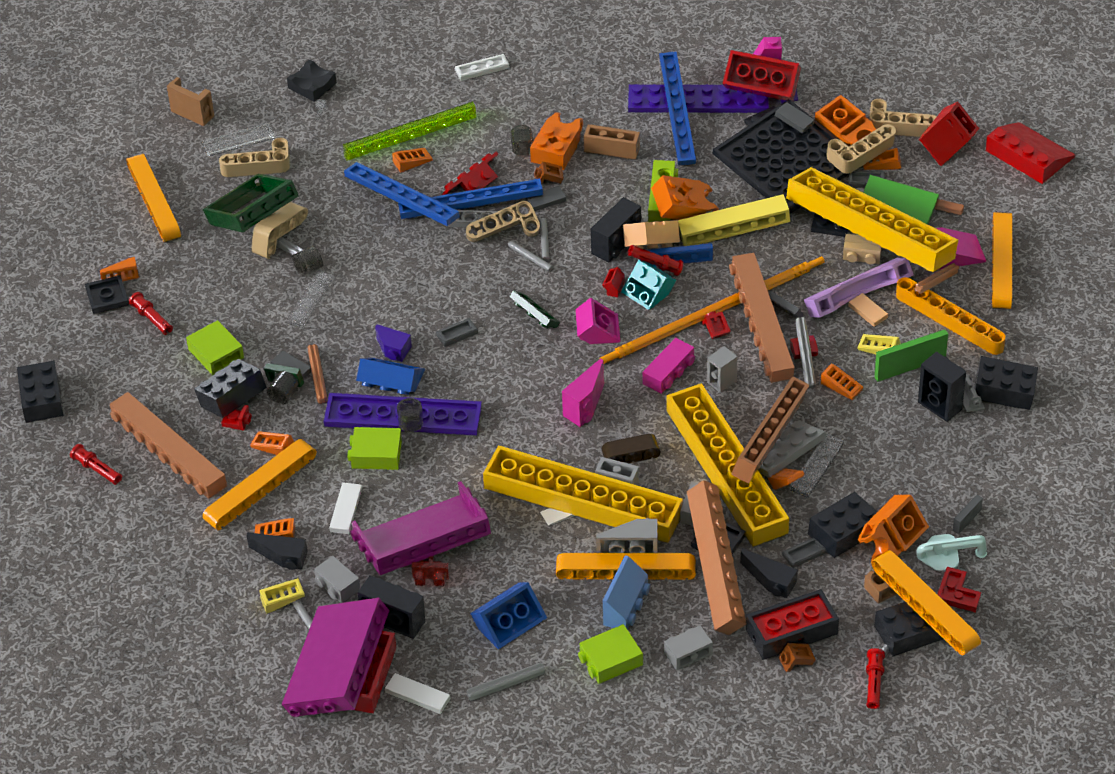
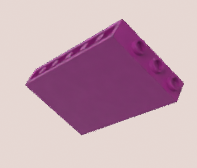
M461 481L457 482L460 495L364 531L360 529L356 521H352L353 530L350 531L354 542L357 541L358 547L361 552H364L367 562H371L379 575H383L491 534L487 513L484 508L480 507L477 498L472 497L469 487L466 488Z
M380 598L318 606L282 702V706L291 716L299 717L355 709L389 613L388 608Z

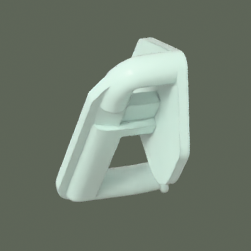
M950 534L934 535L927 543L917 547L916 555L919 560L939 572L946 571L947 567L957 568L959 565L958 549L977 547L975 550L976 556L984 558L987 555L986 539L982 535L955 538Z

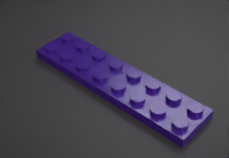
M629 84L628 112L669 113L664 85ZM683 85L687 113H759L769 109L768 97L727 89L724 85Z
M329 393L323 422L324 427L401 428V431L477 435L482 401Z

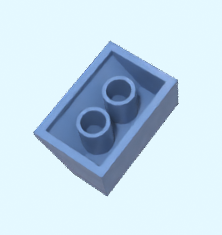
M624 556L603 599L604 626L615 628L624 624L627 629L629 625L633 626L636 619L635 613L637 610L640 611L643 605L642 598L649 593L648 574L629 556Z

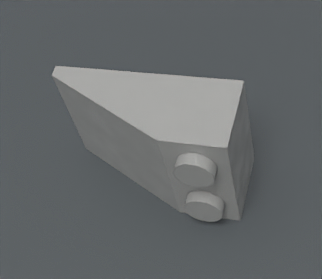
M635 519L596 534L597 553H658L657 519Z

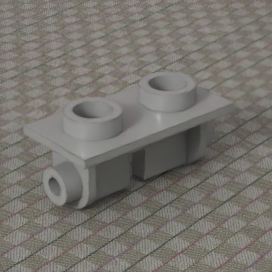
M966 374L963 406L966 412L984 410L985 407L974 389L972 378Z

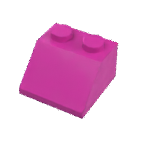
M593 298L588 299L575 309L577 336L582 341H586L589 344L620 342L617 313Z

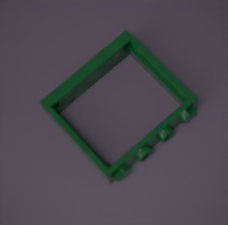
M257 174L205 207L203 211L210 225L245 232L299 197L292 180ZM258 179L260 183L255 184L254 180ZM263 192L267 193L258 200L254 201L253 203L245 207L244 209H242L241 211L237 212L236 214H232V212L239 209L249 201L253 200Z

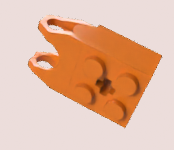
M839 95L815 113V120L847 146L853 145L876 130L873 123L865 117L866 114L842 95Z
M556 112L546 120L530 147L531 162L541 164L543 161L562 166V170H564L580 142L583 119L578 118L571 123L560 122L561 113Z
M662 175L651 188L661 218L681 220L705 214L711 210H719L714 203L709 202L705 198L712 192V188L699 180Z
M894 495L864 525L858 541L860 543L874 541L875 552L872 555V560L888 550L898 556L902 551H906L929 526L912 495Z

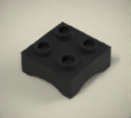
M310 59L305 62L304 66L297 73L287 77V84L290 90L313 102L337 83L335 72L319 67Z

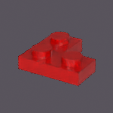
M947 567L937 595L949 606L976 613L981 592L963 587L967 574L966 571Z

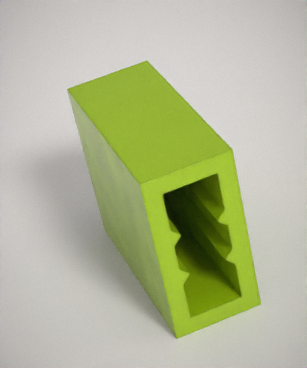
M218 320L186 337L188 350L212 375L224 369L232 361L244 358L242 345Z
M354 427V434L350 435V447L352 448L348 450L347 455L348 461H351L352 469L398 470L402 446L401 428Z
M624 624L579 643L580 652H578V657L582 664L586 663L588 666L587 669L592 679L595 678L599 684L643 665V652Z

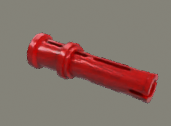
M631 245L628 250V256L656 265L660 270L672 272L675 276H678L683 269V261L671 259L669 255L661 256L635 245Z
M136 292L130 297L129 304L135 307L141 316H146L164 335L168 334L165 330L169 333L172 332L173 326L153 308L152 302L147 301L141 292Z
M77 444L72 448L70 458L81 462L83 467L93 469L114 485L122 480L120 473L97 459L96 454L84 449L82 444Z
M872 648L867 651L868 665L866 666V672L869 677L866 706L870 709H878L880 706L881 676L885 669L883 666L885 652L879 648Z

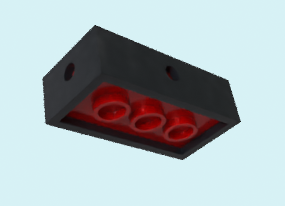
M822 589L746 614V631L762 660L781 654L787 643L811 644L837 635L839 629V618Z

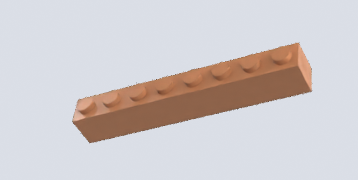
M754 253L733 256L732 264L729 265L730 273L735 277L734 284L735 288L739 289L740 303H744V314L746 318H749L750 332H753L755 335L754 344L756 347H759V358L761 362H764L765 376H769L771 383L789 380L794 375V365Z
M792 376L738 457L731 475L750 483L803 402L810 386L809 384Z
M129 392L110 403L112 419L115 422L119 421L127 432L133 433L136 440L140 443L143 442L151 453L155 452L161 462L169 464L175 474L179 473L188 485L192 484L198 494L205 495L209 499L227 487L225 474Z
M703 480L688 490L687 496L714 630L730 635L746 625L745 612L742 606L741 593L738 587L719 489L717 485Z

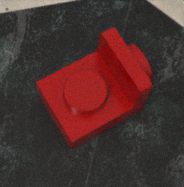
M712 311L705 315L702 324L707 326L712 339L731 332L723 311L718 313Z
M244 405L242 411L234 410L225 416L221 421L222 427L244 431L252 418V414L249 413V406Z

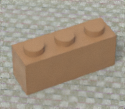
M588 124L584 134V152L636 160L640 149V132Z

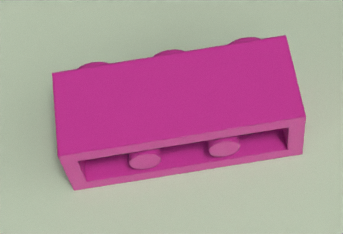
M675 338L642 372L643 385L661 394L665 389H669L673 381L677 377L682 376L684 369L694 363V347Z

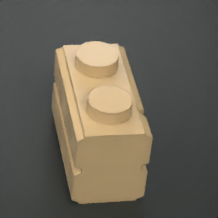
M846 234L843 260L880 264L882 252L880 245L868 241L860 235Z

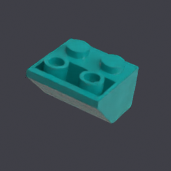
M638 260L621 292L650 310L669 295L676 279L653 264Z

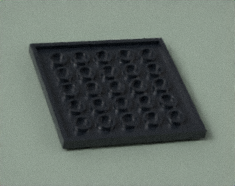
M788 99L715 147L712 154L765 198L784 195L789 208V214L799 209L801 205L795 204L786 198L789 179L810 167L838 181L846 177L848 173L841 172L828 161V143L832 139L839 138L814 119V124L804 133H801L775 116L776 110L788 102L811 117L793 101Z

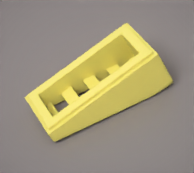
M863 334L858 350L876 355L878 351L901 343L899 337Z
M298 578L260 590V598L266 614L305 596ZM292 587H295L296 593L292 592Z

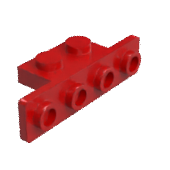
M497 151L492 155L488 153L481 159L483 162L480 164L478 162L473 164L469 168L470 171L468 173L462 172L457 177L458 180L456 182L450 181L445 185L444 188L446 190L442 195L449 194L460 185L465 191L482 189L497 179V174L488 165L498 156Z

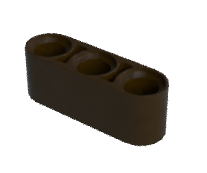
M644 434L609 441L603 444L601 448L604 458L628 464L632 463V461L649 460L652 457L654 459L661 454L654 434Z

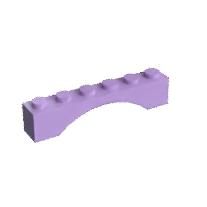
M895 258L804 299L810 317H822L837 310L862 293L866 294L881 287L897 283L900 278H909L914 274L908 259Z

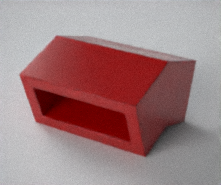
M619 267L609 269L602 285L607 290L608 296L618 298L625 283V274Z
M811 335L809 336V342L813 357L818 355V347L814 336ZM798 338L790 339V348L794 359H800Z

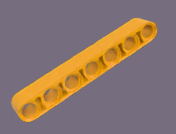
M140 154L127 158L129 171L131 170L130 173L136 182L139 192L142 193L141 196L145 204H147L146 207L150 215L153 216L152 219L155 226L158 227L157 230L161 238L164 239L163 242L180 238L181 232L178 223L145 155Z
M993 212L992 308L1011 309L1012 213Z
M903 277L897 281L896 297L898 300L993 355L1003 353L1006 336L1002 331L931 290H927L922 294H919L918 291L915 292L914 288H916L917 282L910 278Z
M302 439L296 440L208 506L203 512L202 518L216 530H221L222 526L225 527L237 518V515L239 516L252 506L251 504L254 505L266 496V493H270L281 484L280 482L286 481L295 474V471H299L310 462L309 460L312 461L316 456V449Z
M888 550L872 560L871 564L874 571L960 655H965L981 645V639L977 632L894 552Z
M561 553L556 558V576L559 579L607 578L613 580L625 555L629 556L648 574V580H665V578L667 580H686V578L691 580L696 576V558L690 553Z

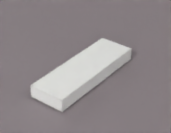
M501 54L455 66V71L460 81L508 69L509 63L505 55Z
M342 482L329 527L330 532L350 533L351 522L355 516L362 492V485Z
M396 673L385 687V693L438 714L442 713L450 700V694Z

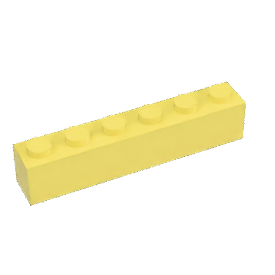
M779 195L678 220L679 234L683 246L699 245L790 222V214L784 195Z

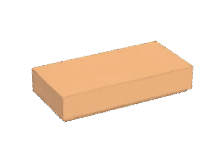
M863 293L849 301L848 306L874 327L888 318V313Z

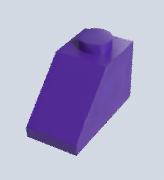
M377 324L375 326L376 339L384 356L390 360L402 362L412 347L411 335Z

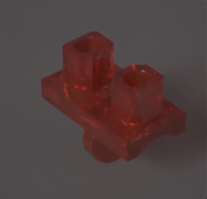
M434 555L429 556V561L412 562V577L416 586H423L426 583V579H433V585L443 587L445 581L449 580L448 563L434 561Z

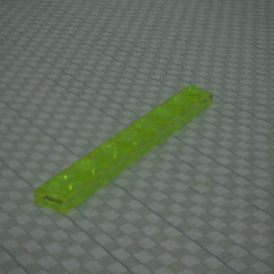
M472 101L343 144L344 157L348 161L476 118V106Z

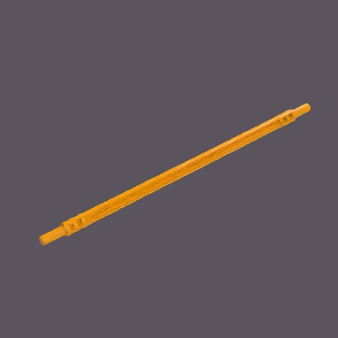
M821 256L808 263L803 262L764 280L767 291L810 272V269L825 263L824 258ZM739 292L615 348V351L600 358L603 359L604 364L618 357L619 359L703 321L705 315L709 312L716 311L718 313L740 304Z

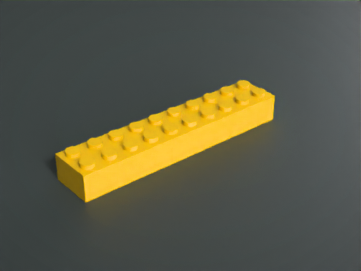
M812 167L788 181L787 199L836 223L838 226L850 230L852 233L866 238L868 241L880 245L882 248L894 252L898 256L910 260L912 263L924 267L928 271L934 272L956 257L958 239Z
M702 383L667 395L668 414L711 482L718 486L719 495L740 528L746 531V537L752 547L789 534V517L760 472H756L750 483L731 475L738 457L744 448Z
M499 445L483 472L484 489L609 526L617 527L635 519H657L658 540L669 543L680 521V510L683 505L682 498Z

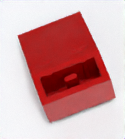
M957 101L943 108L919 140L937 163L942 166L975 135L979 127Z

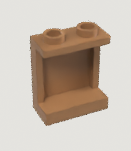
M176 77L167 85L171 112L202 126H205L214 117L211 91L204 89L198 95L183 88L179 77Z

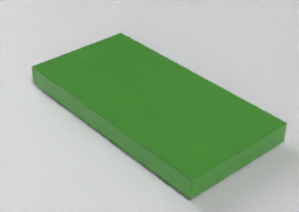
M870 175L863 193L925 224H929L939 199V194Z
M941 330L876 352L874 377L877 382L920 368L921 364L935 352L946 357L948 332Z

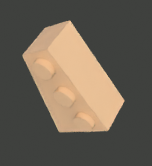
M678 220L623 225L625 247L635 245L644 249L643 245H647V249L658 248V244H662V248L673 247V243L680 242Z

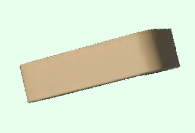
M874 99L871 102L869 120L873 123L875 129L889 124L895 127V135L921 137L937 116L886 111L887 102L883 99Z
M885 124L849 147L839 139H832L828 143L827 159L841 172L851 173L894 145L896 129L892 125Z
M285 138L274 139L272 141V150L222 155L219 158L221 174L224 177L286 172L290 168L288 141Z
M521 201L470 223L466 227V237L469 241L476 242L519 223L525 235L533 237L539 233L540 223L532 205L528 201ZM522 207H526L529 213L524 215L519 210ZM509 214L513 219L506 222L502 217ZM492 221L496 226L493 229H489L486 227V223ZM532 223L537 228L534 231H529L526 226ZM474 229L475 231H477V235L474 236V234L471 233V230Z
M289 202L258 222L253 230L252 252L270 259L269 257L275 254L277 239L302 224L307 218L308 209Z

